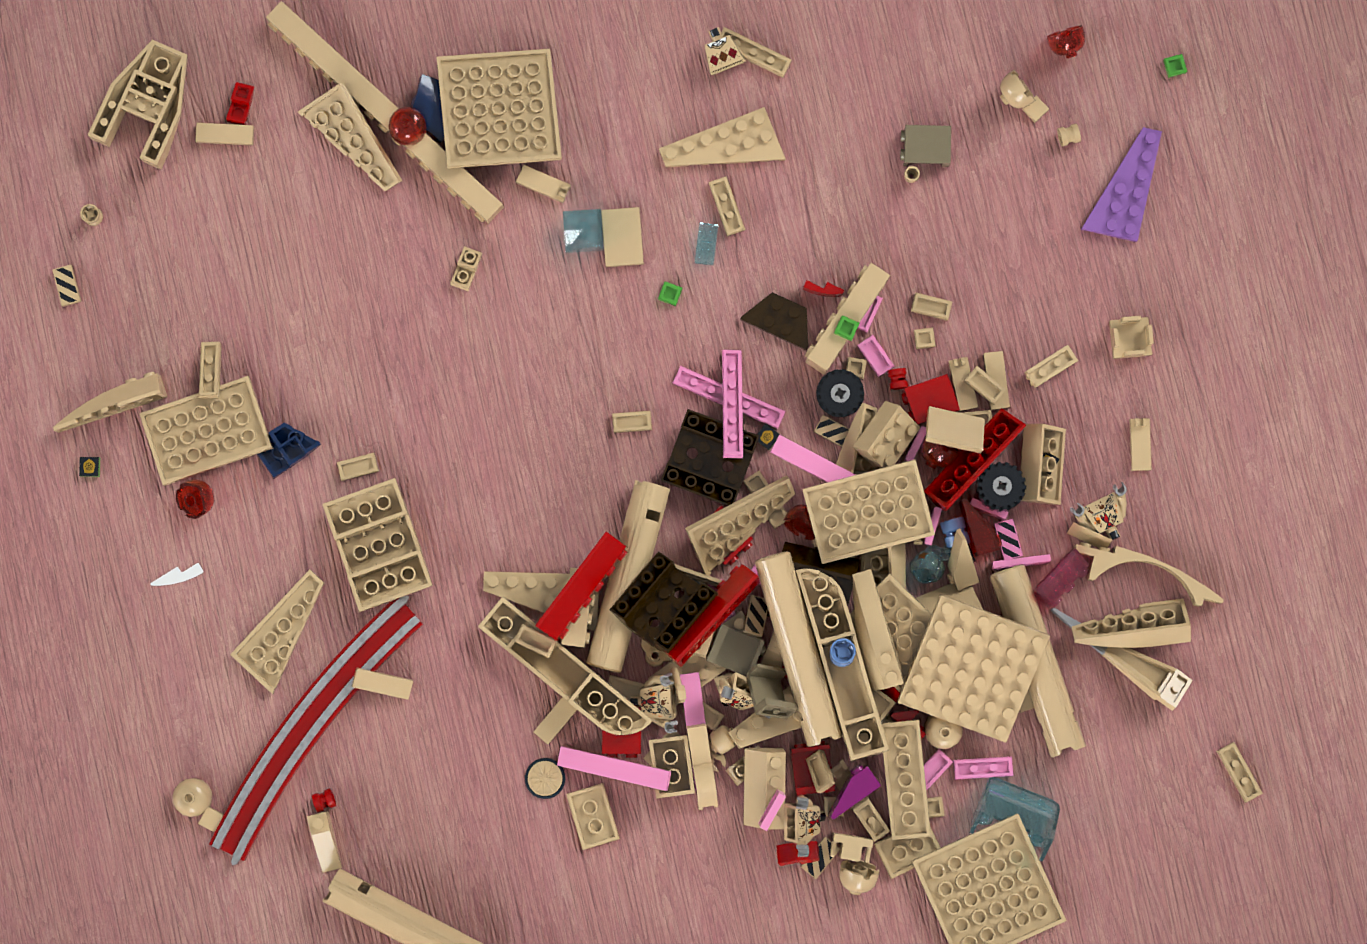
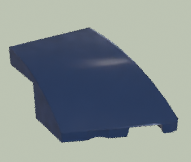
M422 74L419 78L417 93L411 101L409 117L418 123L422 129L433 134L437 138L436 141L441 143L444 138L439 80Z
M284 422L268 432L273 449L258 453L257 455L273 479H275L312 453L321 443Z

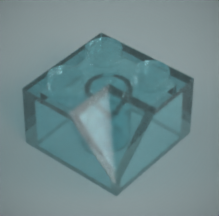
M601 209L563 211L566 253L604 251Z

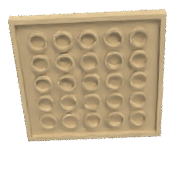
M550 49L437 57L447 169L561 160Z
M940 594L897 702L1006 743L1050 635Z
M1018 813L912 860L948 944H1017L1067 921Z

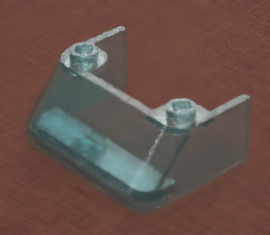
M991 777L987 780L969 833H974L978 823L989 825L992 823L993 818L1001 821L1018 813L1025 830L1029 832L1028 836L1031 843L1041 848L1039 861L1043 862L1054 840L1060 806L1054 800L999 778Z

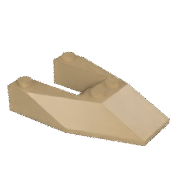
M151 40L111 83L88 136L92 140L110 147L126 112L154 123L155 125L140 155V159L144 163L162 169L181 117L188 55Z

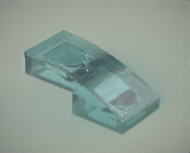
M699 223L695 255L696 264L714 265L718 225Z

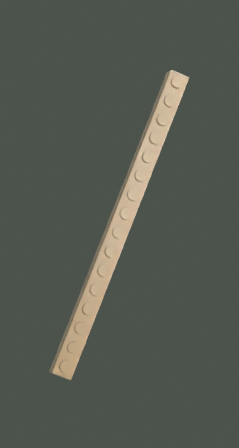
M282 1L266 16L269 22L267 25L275 33L279 31L283 35L281 38L288 45L292 43L296 47L295 51L302 58L306 56L310 60L308 63L315 70L320 69L324 72L322 76L329 83L333 81L338 85L343 82L357 107L361 106L365 110L364 115L371 121L375 119L379 123L377 125L379 129L385 134L389 132L393 136L391 139L398 146L402 144L406 148L405 152L412 159L416 157L420 161L419 165L426 172L430 170L434 174L432 177L439 184L444 183L448 186L446 190L453 197L456 195L462 199L460 203L468 210L470 208L476 212L474 216L479 221L483 222L485 220L489 224L504 208L503 204L463 167L447 169L446 152Z

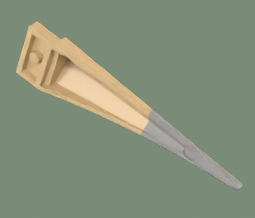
M1056 608L1051 609V612L1070 628L1081 624ZM1091 645L1152 699H1157L1172 711L1177 707L1193 681L1178 669L1131 648Z

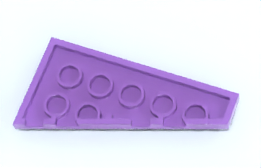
M1142 128L1081 230L1133 242L1138 241L1162 131Z

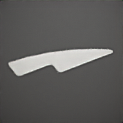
M199 563L184 572H181L179 567H176L153 581L151 585L161 586L183 582L202 574L203 570Z

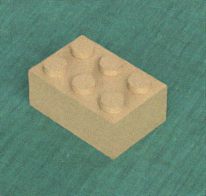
M885 401L853 445V448L874 469L895 465L920 427L900 405Z
M687 735L649 740L652 767L671 771L668 790L664 791L655 788L656 799L695 793Z

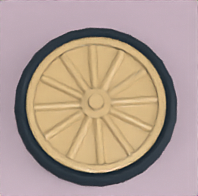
M540 758L529 765L525 773V784L532 795L541 799H550L562 791L566 778L564 769L561 766H557V761L550 758Z

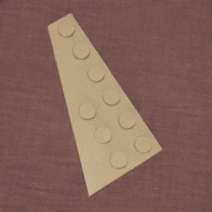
M343 82L298 111L301 116L310 121L314 128H318L324 134V137L345 156H349L356 166L361 167L368 173V176L384 191L389 190L402 181Z
M765 107L659 148L665 167L786 160Z
M787 475L685 528L705 575L709 576L712 573L711 570L716 565H721L725 561L724 558L731 551H735L762 522L765 523L769 519V515L775 510H779L795 495Z
M310 569L230 654L272 694L275 692L324 585V582Z
M484 572L483 591L545 613L569 581L570 574ZM596 591L593 593L595 594L594 606L590 605V613H593L592 625H588V629L595 631L598 621L599 592L597 593Z
M789 686L783 690L785 701L795 702L791 687ZM796 711L788 719L770 717L769 719L763 715L753 713L728 734L740 749L802 728L800 713Z

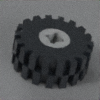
M844 369L833 370L824 375L818 383L816 390L817 401L827 414L833 417H846L855 413L863 403L864 386L859 377L853 372Z
M997 462L996 464L989 465L979 476L976 483V493L979 495V501L983 502L982 505L989 507L991 511L997 510V512H1006L1016 507L1024 498L1026 490L1025 477H1022L1023 473L1021 470L1018 471L1015 465L1011 466L1007 462Z

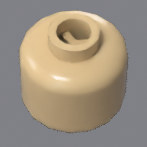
M722 725L710 733L709 746L715 753L725 754L736 746L728 734L733 729L732 727L728 728Z

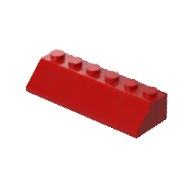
M1001 408L984 426L982 453L962 450L924 490V493L933 504L946 512L1026 427V424Z
M606 531L535 626L555 640H559V638L564 639L569 632L568 626L571 622L575 624L580 618V610L583 607L587 608L593 600L591 598L592 594L595 591L598 593L605 584L602 581L606 576L610 577L616 569L614 565L618 560L622 561L628 553L626 551L628 547Z
M741 564L740 567L735 566L729 573L731 576L727 581L722 580L716 587V592H718L716 598L670 653H666L678 666L682 667L760 583L759 576Z

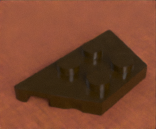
M772 292L740 318L741 321L806 351L808 349L807 308Z

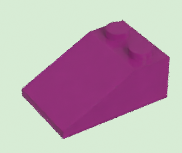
M859 764L850 770L852 774L847 777L828 813L831 819L834 820L881 786L868 766Z

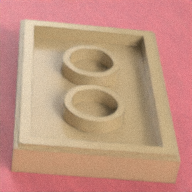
M639 207L601 210L606 267L644 265Z
M929 406L927 410L925 441L981 454L983 451L985 419Z
M604 783L566 794L582 850L620 839Z
M931 827V837L892 840V835L874 843L891 879L913 869L912 860L941 848Z

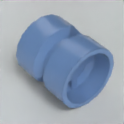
M964 517L940 523L942 533L946 534L944 540L947 549L952 548L954 541L953 533L959 528L965 536L967 544L971 543L968 532L964 531L966 528Z
M841 638L836 640L830 648L829 657L831 662L838 667L849 666L854 660L856 648L848 639Z

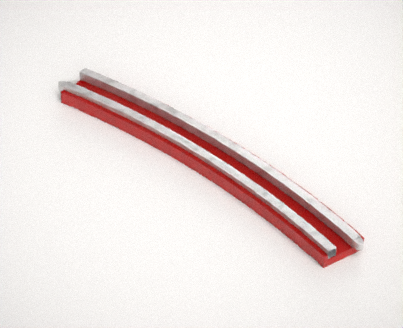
M406 595L389 602L339 652L296 703L255 761L209 843L212 847L233 855L232 865H236L240 860L246 861L260 831L287 785L330 724L359 691L358 688L352 687L356 667L376 672L404 642L424 625L406 605L409 596Z

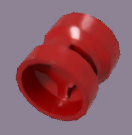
M906 368L887 371L888 377L891 380L889 384L890 390L909 387L905 377L907 374Z
M330 788L324 790L321 794L315 793L311 795L317 813L324 811L327 807L333 808L336 806V801Z

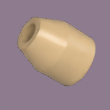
M915 166L908 167L904 173V178L909 183L916 182L920 176V171ZM912 174L914 178H909V175Z

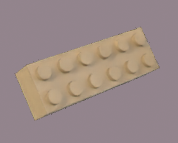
M870 263L868 267L866 265L863 267L858 276L860 280L858 283L854 281L847 292L849 294L848 298L843 297L837 307L838 313H832L826 324L828 328L826 330L822 328L815 340L817 344L815 346L812 344L806 352L805 357H807L805 363L823 375L826 374L848 341L834 334L841 316L843 315L860 323L890 277L888 273L873 263Z

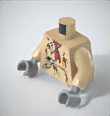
M1121 482L1122 487L1120 489H1117L1115 484L1113 485L1116 495L1113 492L1085 507L1077 503L1078 509L1076 511L1071 507L1070 511L1075 515L1079 525L1099 534L1105 531L1112 540L1120 537L1116 525L1122 523L1126 516L1127 502L1125 493L1127 488L1124 483Z
M735 672L727 680L721 679L719 681L718 691L720 693V701L724 706L730 705L739 710L754 707L747 677Z
M672 673L654 675L640 689V695L631 696L630 698L631 703L636 707H641V711L652 719L653 723L665 728L667 733L677 732L673 725L678 724V721H671L677 716L674 681L669 680V676Z
M803 795L797 797L796 803L784 804V840L797 843L798 857H808L809 846L807 844L813 836L820 833V822L826 819L825 812L820 810L819 806L813 805L812 800Z

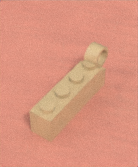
M570 568L569 580L578 568ZM592 594L591 598L593 600L587 608L583 607L580 610L581 616L576 623L573 624L571 622L568 626L569 632L562 639L561 645L585 648L586 644L590 643L591 633L587 632L588 625H592L593 613H590V605L594 606L595 594Z

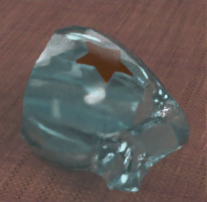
M937 545L929 546L911 560L910 572L918 582L923 584L939 581L944 575V561L949 559L951 548L939 547Z

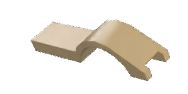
M706 723L686 726L696 783L698 808L703 810V807H718Z
M843 759L839 761L840 764L830 769L834 783L839 791L842 789L847 777L851 774ZM867 796L851 807L874 842L890 832Z

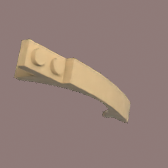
M1080 542V545H1074L1073 553L1091 557L1086 580L1093 581L1107 569L1118 564L1127 562L1149 563L1166 570L1177 578L1186 589L1193 606H1202L1203 600L1217 604L1223 603L1224 599L1181 570L1150 556L1118 546L1113 547L1111 553L1109 548L1099 547V549L1091 548V544Z

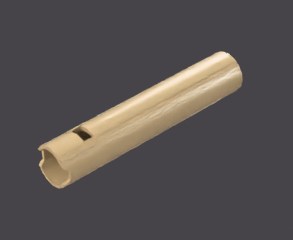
M635 480L619 539L620 542L628 547L626 549L628 553L622 561L618 560L614 565L616 569L609 577L587 658L588 665L611 672H622L632 631L609 609L652 560L670 489L667 487Z
M786 551L758 559L755 562V566L795 703H797V711L800 713V722L807 746L820 745L821 739L831 737L834 740L839 739L843 736L836 710H834L832 705V696L791 554Z
M1018 565L992 574L990 579L1003 617L1047 633L1025 566ZM1049 639L1028 692L1038 721L1042 725L1044 731L1042 733L1050 757L1059 756L1065 748L1071 747L1077 750L1086 745L1078 721L1075 720L1074 709Z
M339 869L328 887L329 893L322 901L402 944H483L343 869Z

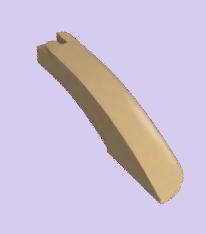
M796 570L850 761L872 757L888 751L889 747L843 591L832 577L818 570ZM841 638L850 640L856 648L853 662L846 667L834 665L829 657L832 644Z
M504 597L498 601L478 626L602 730L616 735H628L643 730L653 721L567 648L561 645V643L557 642L550 658H547L514 642L522 624L547 636L549 635L537 628L533 620Z

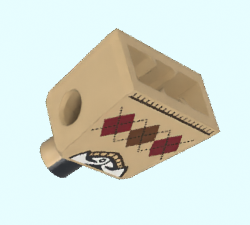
M719 27L708 31L712 42L705 44V50L711 75L746 62L731 35L723 37Z

